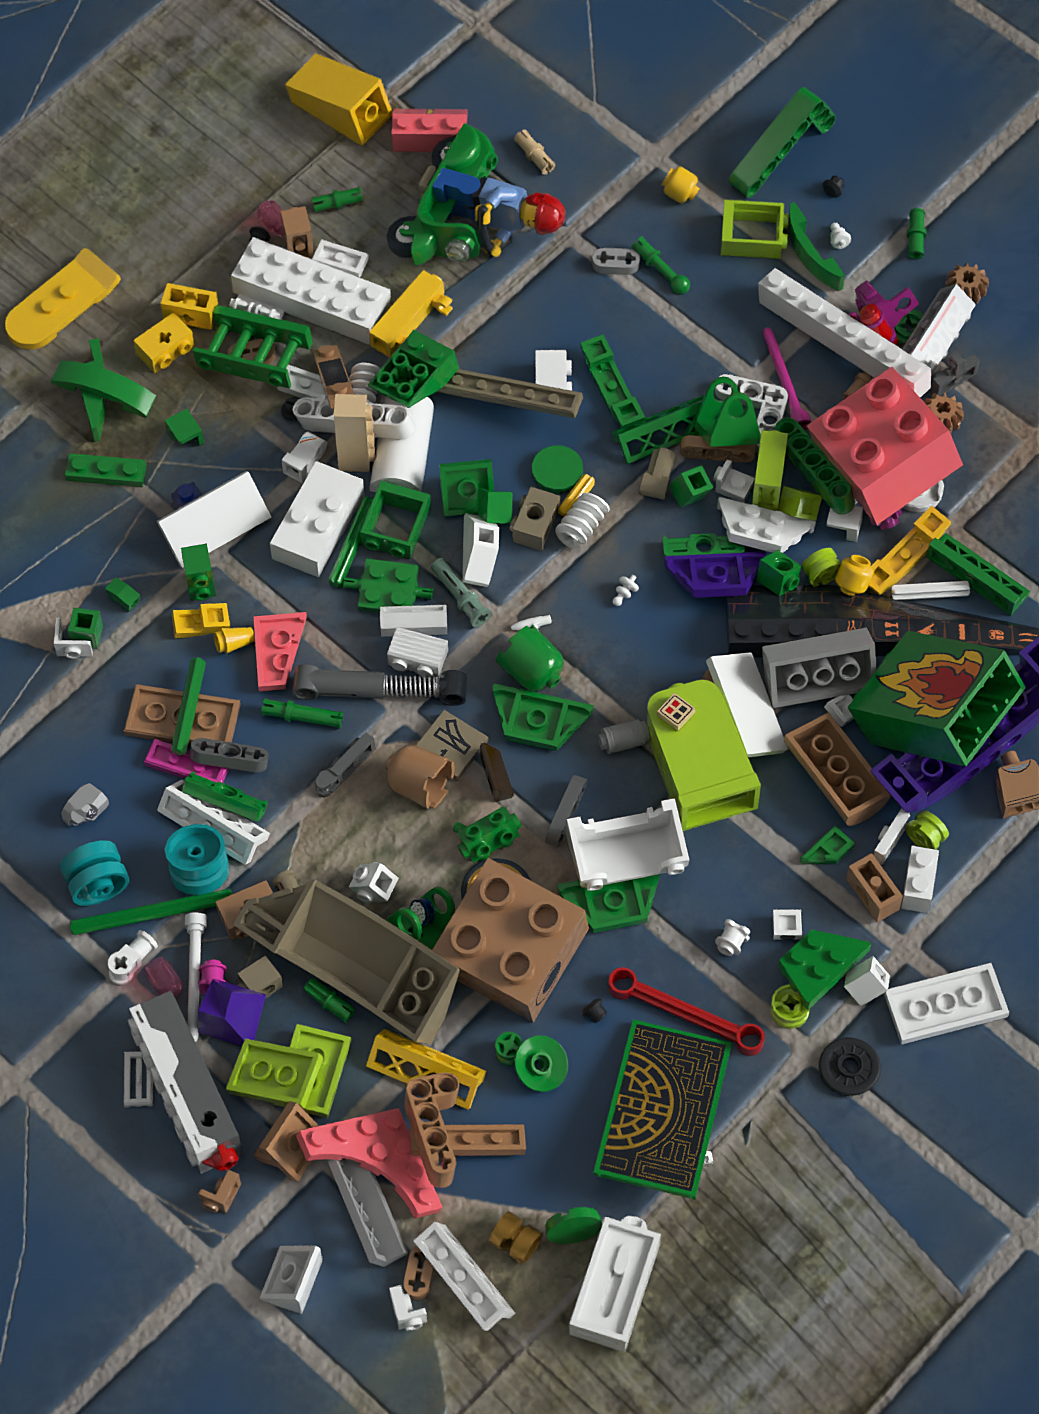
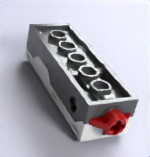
M172 991L129 1008L132 1016L128 1020L131 1034L136 1045L140 1047L147 1069L151 1071L158 1093L162 1095L165 1109L169 1117L173 1119L179 1140L184 1143L191 1166L197 1165L201 1174L213 1168L225 1171L234 1167L239 1157L243 1155L239 1135Z

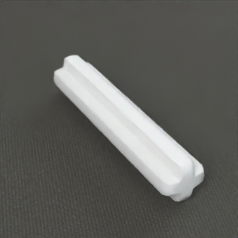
M968 581L893 585L891 594L895 600L965 597L970 594V585Z

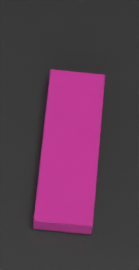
M154 739L144 760V764L147 767L184 779L191 772H196V775L216 783L218 781L223 783L229 771V768L194 762L190 758V750H187L185 755L177 756L171 752L172 744Z

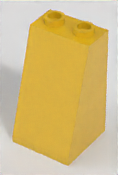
M316 53L285 84L292 103L361 146H364L393 114L380 78Z

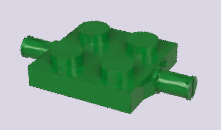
M366 558L364 573L360 579L344 578L343 588L359 590V611L380 613V607L412 606L417 597L430 600L433 598V588L418 587V565Z

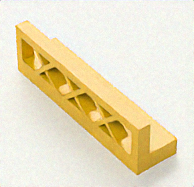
M385 1028L375 1037L366 1067L407 1084L412 1079L424 1077L432 1072L437 1074L451 1073L458 1078L459 1083L470 1087L467 1098L464 1099L457 1096L455 1103L468 1110L472 1105L477 1088L484 1081L487 1072ZM379 1049L389 1053L393 1063L383 1065L376 1062ZM407 1061L413 1063L418 1074L414 1076L405 1074L401 1064Z

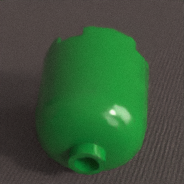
M533 624L530 628L528 626L523 627L509 639L512 645L505 653L501 650L497 655L496 663L528 691L539 692L547 687L552 689L561 680L559 675L564 666L563 656Z

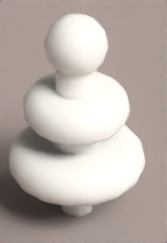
M832 223L830 226L832 230L830 233L831 245L836 249H843L851 242V236L838 223Z
M631 575L630 578L622 576L619 578V582L623 587H616L618 595L612 600L615 606H620L623 598L628 599L631 597L629 590L633 592L639 590L638 585L634 583L636 576Z

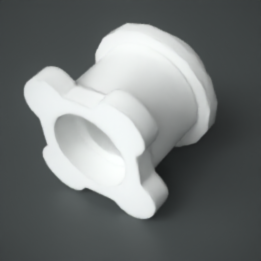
M726 919L724 922V932L721 936L717 937L715 942L722 954L726 956L739 955L741 944L748 942L750 939L748 936L750 930L730 919Z

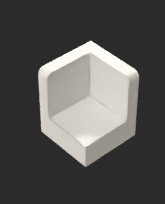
M855 506L850 513L844 515L836 514L830 508L827 526L847 530L846 540L857 542L862 523L863 507Z
M872 956L846 973L844 987L859 1005H864L888 991L890 975Z

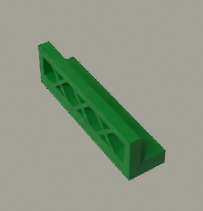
M705 395L698 396L646 417L643 421L612 431L613 441L619 443L625 462L631 463L651 455L654 449H659L660 447L668 448L678 444L685 436L699 435L695 429H692ZM683 420L689 423L684 434L677 435L672 432L678 421ZM661 430L666 432L662 443L655 445L649 442L654 431ZM634 439L642 441L639 452L630 455L626 443Z
M947 533L940 540L934 538L928 546L926 558L959 581H968L972 590L1010 616L1030 595V590ZM947 543L948 545H950L951 547H953V548L955 549V551H954L953 549H951L950 547H948L947 545H945V544ZM1011 589L1015 590L1016 592H1018V593L1021 594V595L1019 596L1018 594H1016L1015 592H1013Z

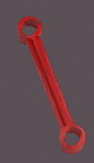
M625 967L615 969L609 976V991L617 999L624 1000L634 997L736 1042L738 1051L746 1056H754L763 1048L765 1035L763 1030L756 1024L739 1026L637 981L635 973ZM627 978L633 983L632 987L625 991L618 990L613 985L617 980H626ZM754 1034L760 1038V1043L755 1047H747L740 1040L747 1035L753 1036Z

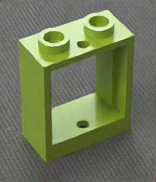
M724 200L721 255L781 259L782 249H787L788 234H783V228H788V213H784V203ZM733 220L776 222L775 241L733 239Z
M762 430L752 505L778 511L788 433H781L777 430Z

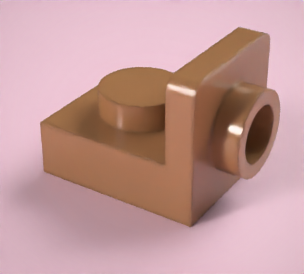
M228 1170L224 1178L220 1177L214 1190L216 1195L200 1189L198 1197L202 1207L213 1213L220 1211L226 1214L241 1186L239 1174Z

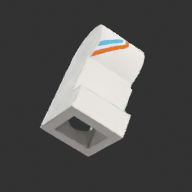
M306 432L291 453L287 452L283 457V473L303 484L315 462H319L324 454L327 441L311 432Z

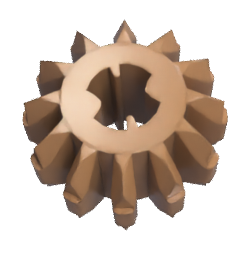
M966 262L963 267L956 264L954 270H950L945 287L957 284L974 303L978 304L980 298L986 296L989 280L985 277V270H978L977 264L969 267Z
M934 392L931 399L926 398L924 403L948 428L950 434L952 430L957 431L960 428L961 421L964 418L963 406L961 402H956L955 395L948 398L946 392H944L939 397Z

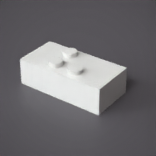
M316 461L270 542L272 559L319 578L364 497L363 479Z

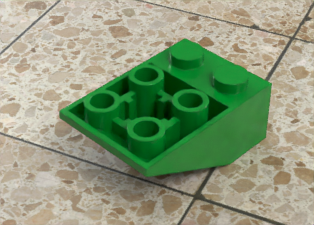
M413 330L369 382L368 387L410 408L443 388L457 372L459 365L455 352L443 344Z

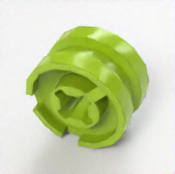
M824 548L814 552L802 564V570L809 576V581L813 587L818 586V583L826 585L835 580L841 561L836 559L837 555L832 548Z
M926 810L919 811L915 816V820L910 821L905 829L915 845L937 850L939 843L944 842L949 836L948 829L944 823L933 813Z
M788 984L781 986L775 991L772 996L770 1013L777 1025L787 1029H794L806 1022L810 1009L807 1010L803 1007L802 997L798 991L794 992ZM792 1003L795 1007L793 1010H790V1007L786 1004Z

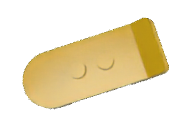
M82 249L73 261L9 312L5 321L9 340L22 349L33 350L44 347L55 339L62 329L93 304L99 303L108 296L120 282V276L89 249Z

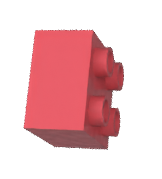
M893 366L807 425L815 444L850 483L853 497L877 525L963 466L948 428Z

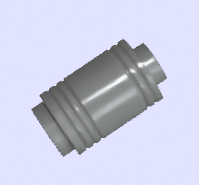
M639 719L602 728L601 734L598 735L600 749L605 750L607 754L644 746L645 742L650 740L646 722Z

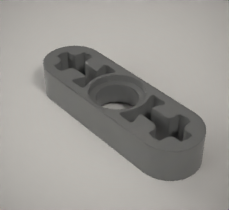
M198 738L192 741L190 748L191 760L199 764L250 772H262L266 770L269 754L261 747ZM223 754H232V755H235V756H234V757H228V756H225V755H223Z
M575 774L572 776L549 826L545 843L555 847L560 846L566 834L567 819L573 818L586 789V778Z

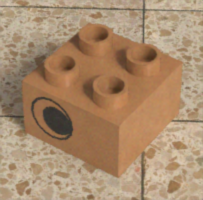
M487 858L432 951L460 969L457 978L458 982L534 1023L589 930L584 909Z

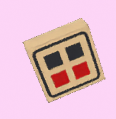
M674 693L657 711V716L679 731L693 716L695 708Z

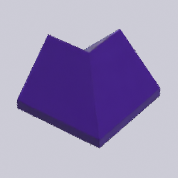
M212 979L198 1009V1032L240 1046L243 1045L245 1039L255 1040L266 994Z

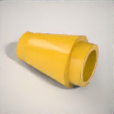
M251 627L220 628L219 631L214 632V643L218 653L224 652L227 654L255 642L254 632Z

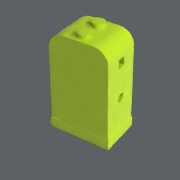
M696 680L686 684L676 683L670 686L669 689L655 693L649 699L647 707L649 743L670 799L675 798L682 831L758 809L761 784L757 774L753 771L717 685L708 680ZM674 693L695 708L693 716L679 731L657 716V711Z

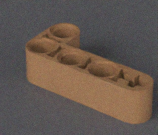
M448 1072L412 1079L407 1084L404 1107L428 1180L433 1186L438 1188H445L452 1183L456 1167V1159L440 1114V1110L449 1109L455 1105L459 1090L458 1078ZM414 1095L422 1096V1098L414 1097ZM422 1119L430 1120V1122L422 1121ZM430 1143H435L439 1146H431Z

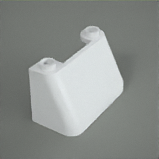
M675 798L661 801L662 807L654 812L653 808L650 807L647 808L646 813L595 823L594 819H588L587 824L582 823L581 817L567 819L566 837L581 887L587 888L588 891H595L603 888V885L663 873L676 875L684 872V868L689 864V856Z

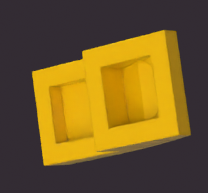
M227 603L200 604L199 609L173 610L171 615L175 638L208 635L219 631L220 628H230Z

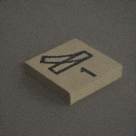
M443 710L416 746L453 761L455 766L453 779L458 781L480 753L481 743H488V736L446 710Z

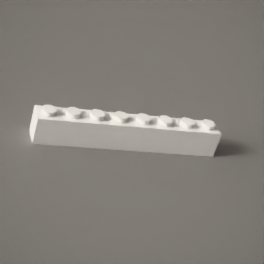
M776 268L773 269L758 283L760 304L874 378L893 366L919 397L931 388L930 367Z

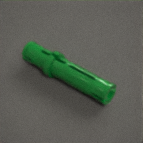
M267 698L263 700L264 706H262L261 715L284 718L287 722L296 720L341 729L344 712L298 705L290 700L287 703Z

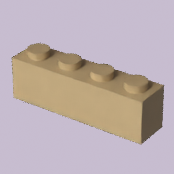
M335 394L334 425L339 470L370 472V462L375 460L372 405H367V395Z

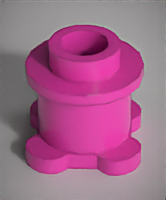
M207 960L199 966V972L202 975L201 980L198 982V987H200L201 994H206L212 979L226 982L224 980V973H226L227 967L221 964L220 961Z

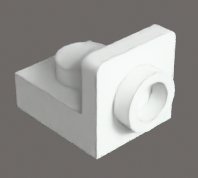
M727 459L724 466H719L713 478L716 481L715 492L744 503L754 485L755 478L732 469V461Z
M401 1285L389 1288L399 1330L405 1328L410 1331L422 1327V1323L427 1322L425 1308L412 1311L409 1294H403Z

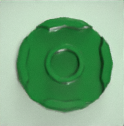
M562 445L549 446L542 449L535 456L532 463V476L536 485L542 490L553 494H561L562 491L566 490L567 492L571 491L583 475V462L578 453Z
M588 1207L570 1208L566 1215L561 1216V1213H556L550 1217L545 1224V1230L548 1240L553 1243L571 1244L594 1237L601 1231L603 1223L601 1215L598 1214L597 1210Z

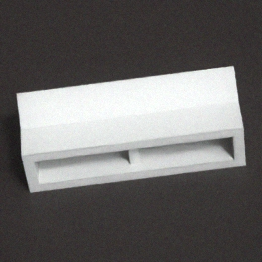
M446 605L380 607L381 637L394 636L397 627L425 635H447Z

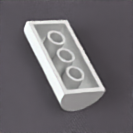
M386 396L383 398L382 404L403 406ZM428 397L410 408L403 406L416 426L415 432L411 437L407 439L377 437L370 492H377L381 481L422 492L434 411L433 402Z

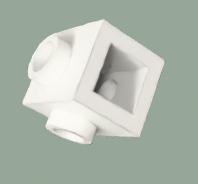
M381 863L360 864L353 873V879L349 888L357 894V898L362 902L388 901L399 878Z

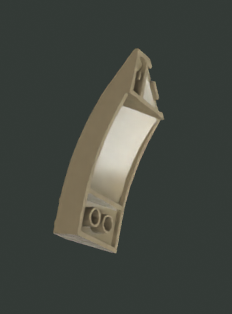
M314 880L299 887L287 888L262 898L247 900L233 924L273 953L279 954L352 998L415 1042L431 1044L445 1020L460 969L396 926L319 881Z

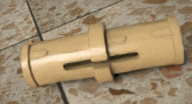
M522 130V133L518 132L514 141L524 150L526 158L529 161H533L542 174H547L545 169L550 173L555 168V163L546 155L543 150L544 147L540 143H536L527 130Z

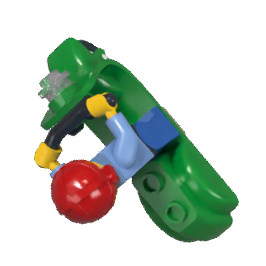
M464 123L456 137L442 140L433 149V166L427 168L418 185L421 198H418L417 216H406L394 221L388 228L387 242L395 255L402 258H413L415 266L425 263L434 255L449 258L457 263L465 262L467 259L475 258L479 255L480 247H483L486 254L489 253L493 257H498L501 254L499 246L504 245L508 238L517 230H522L526 225L529 228H534L538 235L554 233L563 225L566 212L558 198L550 194L536 192L527 196L524 188L487 178L491 170L495 169L498 160L492 143L480 130ZM452 215L465 217L459 223H445L446 219H450ZM487 227L500 228L494 236V240L490 239Z

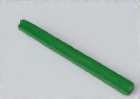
M224 889L207 894L70 921V929L73 935H79L216 907V901L232 895L231 889Z

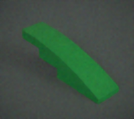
M99 338L89 340L93 361L86 364L104 368ZM81 389L94 442L100 441L107 398Z

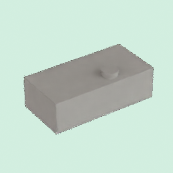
M867 628L762 647L765 689L773 708L857 693L876 671L875 643Z

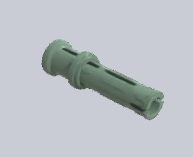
M444 558L435 560L430 567L431 570L436 573L457 600L458 609L466 613L470 618V624L473 627H479L486 623L492 613L480 603L477 593L467 589ZM447 576H449L452 579V581L456 584L457 587H454V585L450 582Z

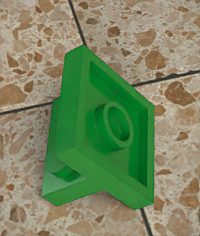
M491 459L439 464V480L444 516L478 513L479 489L485 488L494 491Z

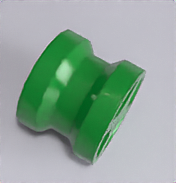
M504 1032L496 1039L495 1054L501 1064L506 1066L514 1065L516 1051L523 1042L518 1034Z

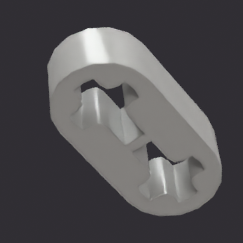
M600 248L592 256V267L601 274L630 275L636 273L640 265L639 254L632 249ZM601 258H605L606 263H601ZM626 259H630L631 264H626Z

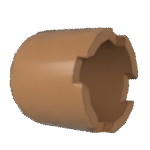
M407 745L389 756L386 762L387 783L396 793L425 808L431 807L434 809L442 802L448 792L444 787L447 779H453L454 762L416 745Z

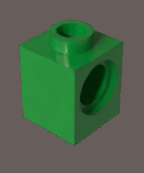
M777 550L760 560L756 580L778 596H781L797 587L800 580L801 566Z

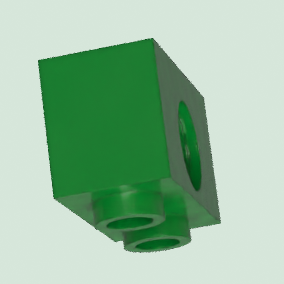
M207 543L182 547L181 553L190 601H203L216 596Z

